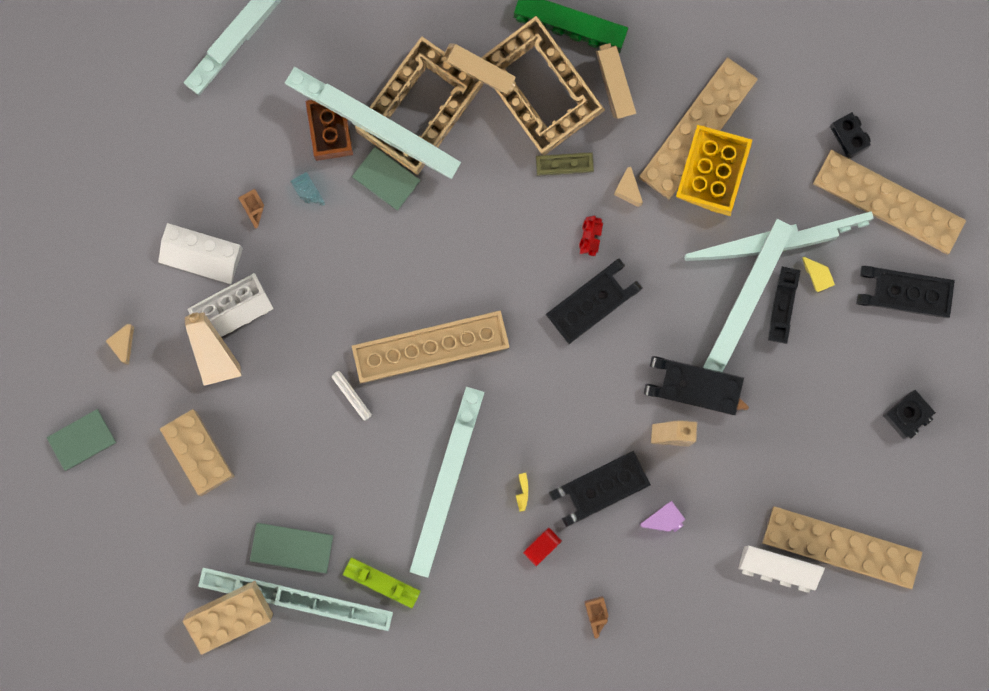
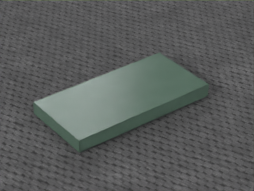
M257 523L250 561L327 574L334 535Z

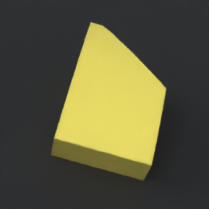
M802 257L816 292L835 285L827 266L807 257Z
M526 473L518 475L523 494L516 495L519 512L525 511L528 501V479Z

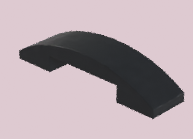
M781 267L771 314L768 341L788 343L790 321L801 270Z

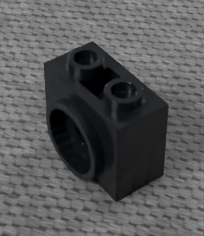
M915 389L883 416L903 439L907 437L911 439L919 432L918 428L922 424L926 426L933 420L932 416L936 412ZM905 408H909L912 411L911 418L904 415Z

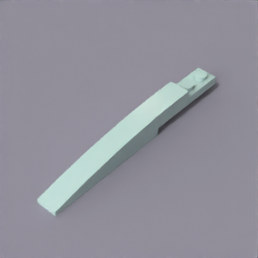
M251 0L208 49V54L183 83L197 95H200L245 40H249L281 0Z
M296 67L293 68L285 81V85L348 119L352 124L450 179L453 178L461 164L457 159L394 121Z
M872 211L798 231L796 224L791 225L794 229L783 251L837 239L839 237L838 231L844 233L850 231L853 226L858 225V228L870 225L869 222L874 219ZM770 231L688 253L684 256L685 261L713 260L759 255Z
M776 219L703 368L723 372L794 229L793 226Z
M470 387L465 389L412 562L411 573L429 577L485 393L483 391Z
M204 567L202 569L198 587L230 593L256 581L267 603L389 631L393 614L391 611Z

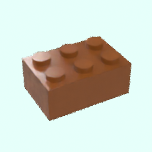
M314 100L305 101L315 160L319 161L353 155L348 119Z

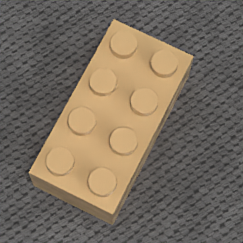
M192 409L160 428L198 496L205 495L235 477L196 410Z
M253 581L186 613L183 623L202 655L271 622L273 612L256 581Z

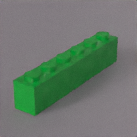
M518 0L514 11V18L522 24H526L537 16L546 29L552 30L553 34L559 36L564 34L570 36V39L580 42L582 40L595 48L611 43V47H617L618 53H621L629 28L548 0Z

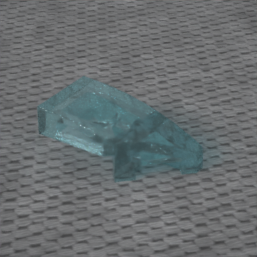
M307 172L290 181L300 199H303L305 203L314 202L322 206L325 205L324 200Z

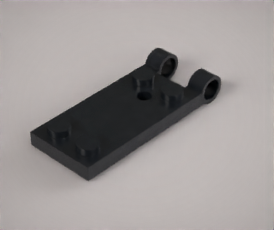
M620 258L546 313L548 319L568 345L643 289L640 283L635 281L623 290L615 280L613 275L625 267ZM600 292L606 293L604 299L599 297Z
M861 266V277L877 278L874 296L857 294V305L950 318L955 280L872 266ZM892 287L898 289L897 294L891 292Z
M652 356L650 366L666 370L663 387L645 384L643 394L736 416L745 377ZM681 380H685L687 382V385L685 387H682L680 385Z
M633 450L552 490L549 494L553 501L569 494L577 511L562 518L565 526L568 527L651 484ZM588 490H592L594 492L593 497L587 496L586 493Z

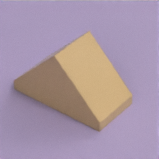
M628 167L614 195L639 207L642 206L643 201L632 168Z
M131 324L125 325L106 340L121 362L128 365L134 333V326Z

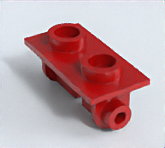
M594 215L586 217L583 222V237L579 243L580 254L588 253L589 256H596V253L599 252L600 240L595 239L594 236H601L603 222L601 218H596Z

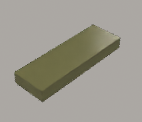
M593 152L536 156L537 176L594 172Z

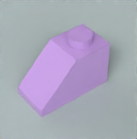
M670 501L639 525L641 528L667 532L673 529L676 532L684 526L682 522L686 519L674 503Z

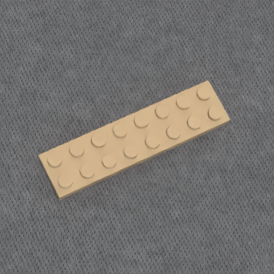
M727 57L641 173L639 179L670 200L679 188L697 125L721 131L758 78Z
M833 150L829 152L813 183L865 212L872 211L873 216L947 255L952 250L967 221Z
M501 310L352 345L360 384L510 348Z
M775 506L772 508L762 542L765 545L908 589L913 588L923 553Z

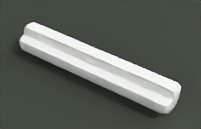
M340 371L335 372L332 378L361 418L364 421L369 419L372 414L342 373Z

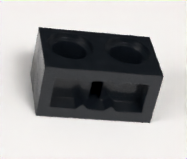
M853 112L834 121L830 125V129L848 159L865 151L871 145L867 132H863L861 121L858 116H854ZM843 123L850 124L851 130H845L843 128ZM853 139L859 140L860 143H861V146H860V147H855V146L852 144V140H853Z

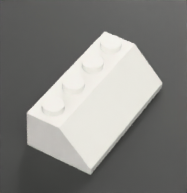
M167 223L161 240L158 262L232 285L243 248L239 244Z
M253 273L191 306L187 310L189 314L204 312L222 337L244 324L250 323L257 317L267 314L274 308L256 274Z
M744 546L738 569L743 570L742 574L753 577L754 574L761 575L762 580L772 582L775 579L780 581L779 585L790 588L791 584L799 586L798 590L810 593V590H816L825 569L818 565L752 546Z

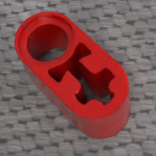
M549 527L523 554L537 566L562 540Z

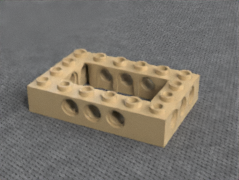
M535 16L481 58L506 71V67L535 46L547 61L548 66L555 72L559 81L568 90L570 96L576 101L578 105L575 108L567 110V114L557 121L554 120L553 124L547 127L517 84L507 94L496 90L540 153L546 155L604 112L605 109L540 19Z
M421 36L370 108L390 119L422 73L428 68L455 87L451 91V96L446 103L440 106V111L435 118L429 121L428 127L422 136H419L438 148L484 83L441 61L445 52ZM355 126V130L359 135L416 175L425 166L422 162Z

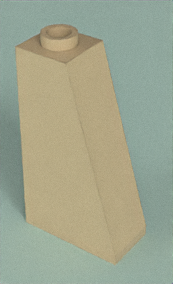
M450 43L441 61L504 94H507L508 91L511 92L516 84L514 81L515 76L457 44Z
M611 43L599 46L600 50H597L596 54L612 116L619 119L636 114L617 47H611Z
M192 313L185 317V327L203 384L208 385L240 377L241 366L205 313Z
M677 420L652 424L651 444L689 447L696 442L697 422Z

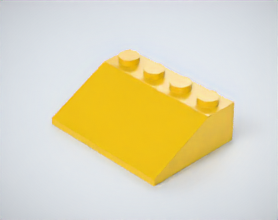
M697 125L676 197L710 211L731 216L752 146V139Z

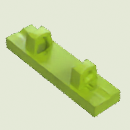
M352 557L343 573L344 576L412 609L421 592Z

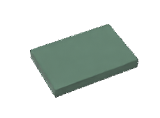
M376 147L373 148L352 176L353 179L397 211L420 183V179Z
M98 409L46 437L64 471H68L117 443Z

